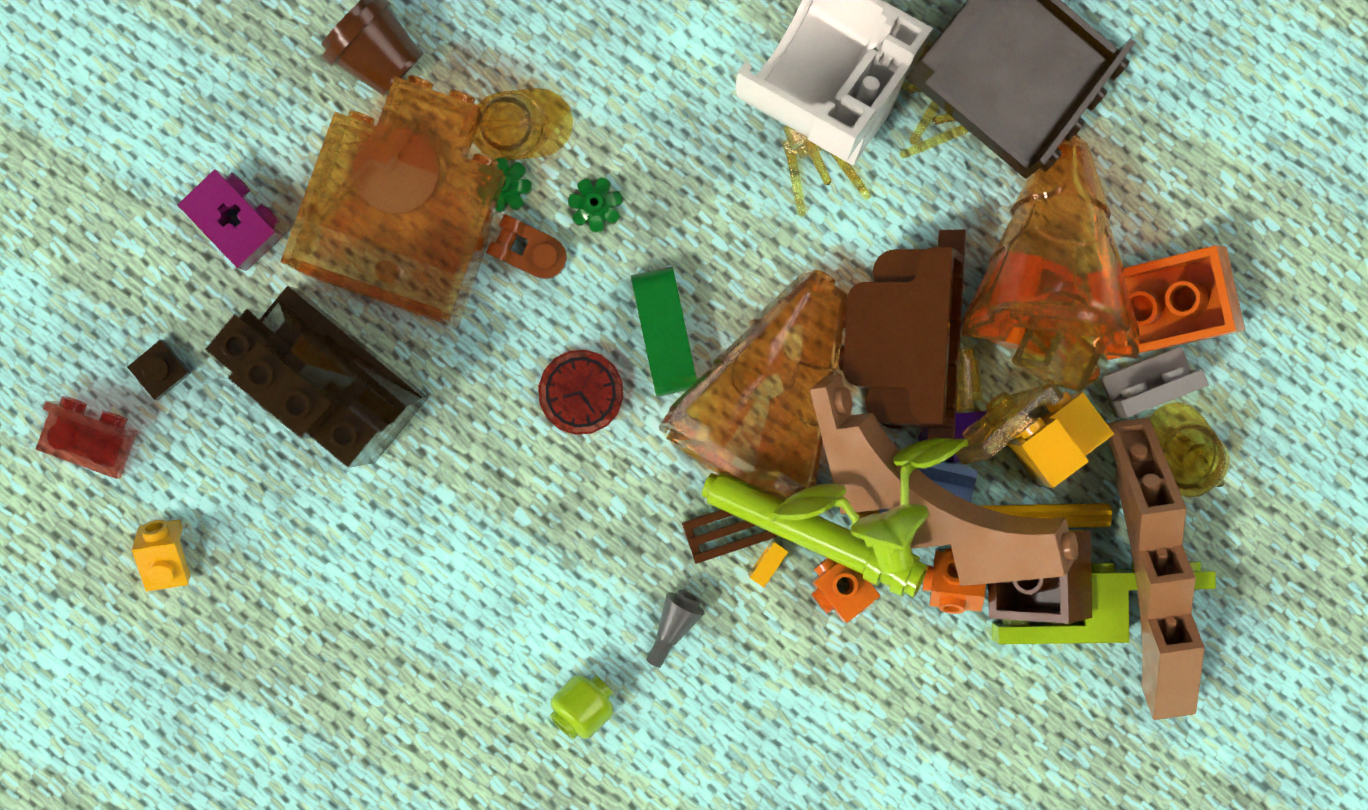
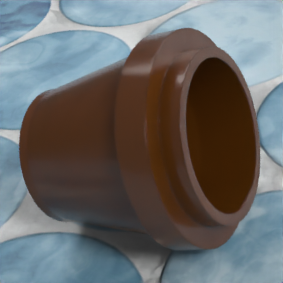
M360 0L321 43L326 49L322 58L331 67L336 64L382 96H385L416 64L423 53L417 48L389 9L391 3L388 0Z

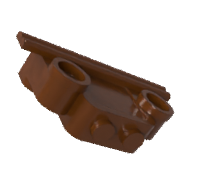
M965 229L939 230L938 247L928 249H893L884 252L878 257L873 267L875 282H860L854 285L848 293L847 302L843 303L841 307V324L845 328V342L839 348L838 365L839 369L843 371L845 379L850 384L868 391L865 399L866 409L868 413L873 412L878 422L895 430L908 427H928L927 439H955L966 241Z

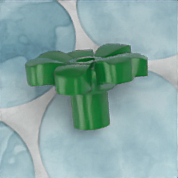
M496 158L493 162L494 170L483 167L479 172V179L486 183V185L477 189L478 195L483 201L492 198L490 206L491 210L495 212H503L506 204H509L512 210L517 211L524 206L520 194H530L532 183L529 180L521 179L526 174V168L520 162L514 163L509 168L506 158ZM502 182H506L504 186H500Z
M599 178L595 186L592 185L589 179L581 180L577 184L581 194H570L568 198V206L578 209L572 216L573 222L577 226H583L588 221L589 228L594 233L603 231L604 220L610 224H616L620 214L613 207L622 204L621 193L619 191L609 193L611 182L605 178ZM593 201H598L596 206L591 205Z

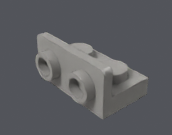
M1180 347L1173 348L1101 378V383L1115 418H1128L1209 386L1203 369L1191 370L1184 351Z

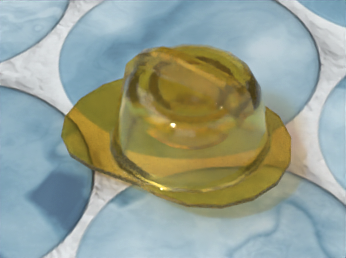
M532 88L504 91L485 97L476 106L471 116L470 132L474 144L479 150L494 160L496 158H506L507 161L544 157L556 153L567 143L572 133L573 117L569 105L563 98L548 89Z
M1180 402L1168 403L1152 414L1149 418L1182 496L1188 498L1199 497L1212 490L1213 487H1222L1227 483L1225 477L1230 467V455L1227 447L1195 408Z

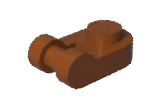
M503 215L499 226L502 228L496 242H490L486 253L537 278L551 279L561 274L567 262L566 250L562 243L554 237L511 216ZM517 236L529 240L522 255L511 251Z

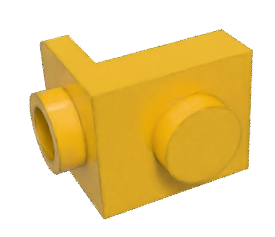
M154 520L138 527L132 553L146 592L189 585L191 576L180 543L183 529L180 520Z

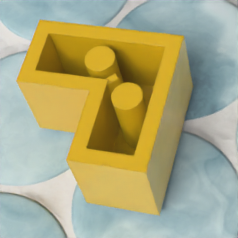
M1067 391L1061 393L1046 405V408L1049 410L1046 415L1035 420L1033 417H1030L1011 431L1015 438L1008 442L1007 446L1037 485L1050 488L1056 487L1089 462L1085 457L1087 454L1114 435L1113 431L1083 392L1073 393L1071 396Z

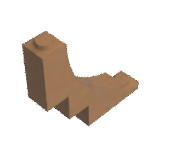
M841 374L825 376L810 389L833 484H840L846 487L847 492L842 497L849 501L856 512L891 509L901 506L900 471L902 466L895 465L893 457L899 450L884 432L873 412L851 415L852 398L848 388L843 385ZM917 468L909 476V504L924 505L929 511L928 518L916 530L911 543V549L951 545L960 586L1065 577L1074 560L1078 557L1077 538L1073 532L1069 533L1066 517L1031 518L996 512L952 494L933 482ZM840 508L841 514H847L844 509Z
M1149 417L1107 423L1114 433L1107 441L1117 465L1116 485L1126 521L1138 591L1142 634V690L1153 720L1193 715L1197 711L1205 647L1191 614L1196 578L1183 548L1187 508Z

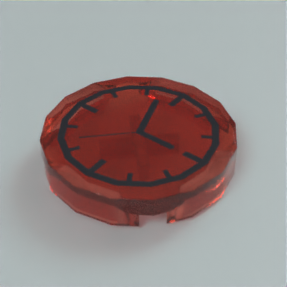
M572 350L554 358L543 371L538 385L539 404L546 418L559 430L574 435L593 434L607 427L619 413L624 399L623 381L615 365L603 355L589 350Z

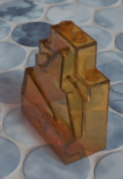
M409 75L407 81L394 77L377 126L373 125L374 119L354 110H349L348 116L334 112L280 262L299 274L458 329L491 234L490 225L506 176L503 170L498 169L499 162L480 154H474L472 159L467 158L482 117L479 106L474 104L475 98L457 90H450L449 95L432 90L433 83L417 76Z

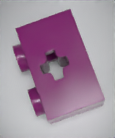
M214 169L177 206L238 269L247 271L283 237V234L275 227L280 223V220L263 203L256 207L246 197L251 190L236 174L231 172L226 176L224 173ZM231 209L239 212L237 217L241 223L238 226L230 224L231 218L227 213Z

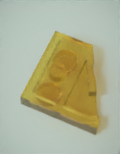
M1054 382L1010 395L1007 392L997 395L986 405L988 411L981 420L972 423L965 429L962 435L964 439H968L969 444L967 447L960 449L955 455L963 465L992 458L1014 437L1021 434L1034 423L1028 416L1030 411L1036 407L1048 404L1055 405L1064 395Z

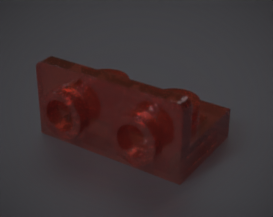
M62 396L60 402L45 401L43 410L49 413L35 450L115 479L121 478L138 432L137 429L126 426L128 418L104 410L101 416L85 411L87 403L67 396Z

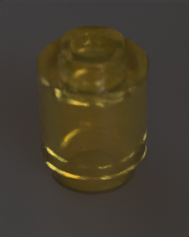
M960 348L957 412L975 410L974 402L983 401L980 359L975 358V349Z

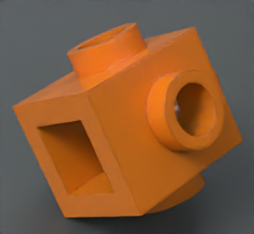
M947 548L944 551L935 550L933 565H928L922 588L923 591H931L929 606L939 607L940 611L949 614H960L965 612V610L981 612L985 599L986 584L960 586L952 549Z
M826 558L813 569L818 576L811 581L816 588L811 593L812 597L826 614L834 610L845 623L851 621L881 596L870 582L863 579V574L831 559ZM845 577L848 581V589L840 593L837 589V582L840 578Z

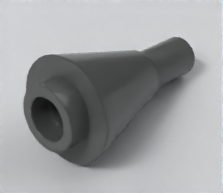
M678 590L677 594L672 592L666 594L657 632L658 638L646 658V661L651 665L661 668L672 646L676 645L705 614L704 610L699 606L701 604L700 599L685 590Z

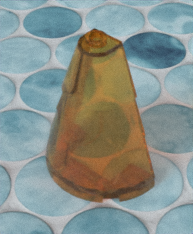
M1076 134L1068 142L1063 139L1058 146L1062 154L1047 172L1038 169L1027 178L1010 210L1012 218L989 259L990 265L963 317L964 324L961 336L1005 341L1014 327L1093 337L1092 353L1136 359L1139 353L1140 332L1123 276V263L1109 224L1111 217L1110 209L1089 145Z
M819 270L802 273L749 322L750 328L713 361V366L670 406L668 413L663 417L659 425L661 432L666 434L667 430L670 431L666 439L684 454L717 474L723 472L760 490L768 491L767 493L782 500H786L802 489L815 486L822 437L810 389L822 378L833 375L834 370L838 369L847 293L835 286V279Z

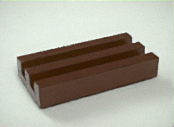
M723 510L682 522L695 564L775 538L777 535L765 530L700 552L698 546L700 544L756 525L743 520L695 536L694 528L733 516Z

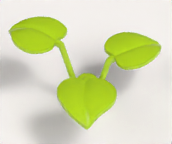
M933 438L913 443L900 450L893 457L895 465L902 466L900 471L901 506L891 508L886 512L860 518L849 501L842 497L847 492L844 485L820 484L802 489L784 500L770 515L771 521L773 522L776 518L783 520L812 518L828 511L833 506L840 507L845 510L853 522L850 527L852 535L863 539L866 547H873L882 573L892 574L906 570L915 563L909 540L929 516L926 506L909 504V476L915 468H928L947 460L963 447H967L969 444L968 439Z

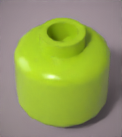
M575 675L551 698L550 705L553 712L549 717L570 739L574 740L577 736L589 739L612 717L614 708L609 698L613 692L596 675L591 680L585 676Z

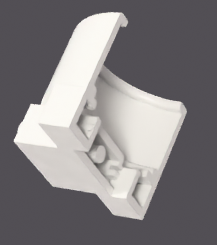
M802 0L786 33L762 69L755 75L750 72L752 66L745 61L741 66L736 78L735 92L740 100L805 135L809 141L854 166L891 113L905 77L924 52L933 28L883 0Z

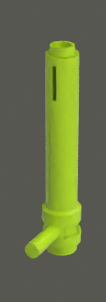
M723 472L718 475L711 473L705 481L702 496L707 498L708 504L863 574V579L878 586L880 583L890 586L889 591L903 597L904 594L915 597L923 583L928 565L920 562V557L913 554L915 563L910 568L892 574L882 573L873 547H866L865 541L853 536L851 530L818 515L800 520L776 518L772 522L770 515L784 500ZM916 531L914 532V534L912 535V537H911L910 540H909L910 546H911V543H912V541H913V538H914V535H915Z

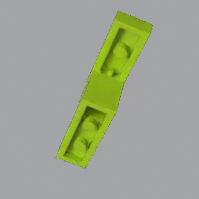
M1189 561L1196 578L1194 589H1216V572L1201 568V561ZM1091 562L1093 618L1069 624L1003 619V622H992V640L999 645L1130 643L1129 590H1137L1133 562H1131L1132 569H1115L1114 562Z

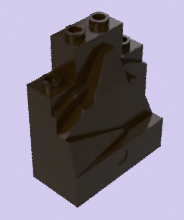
M288 285L266 312L247 308L242 315L234 314L205 349L232 372L228 376L232 383L300 439L312 438L347 468L374 464L429 398L299 289Z

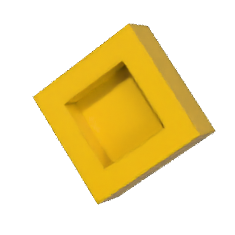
M772 539L749 572V578L764 588L788 554V550Z

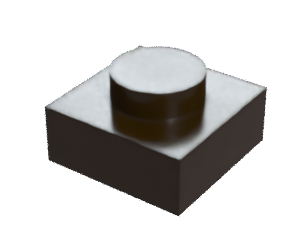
M159 340L127 366L154 400L161 399L191 374L165 340Z

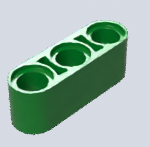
M673 266L631 275L656 397L698 389Z

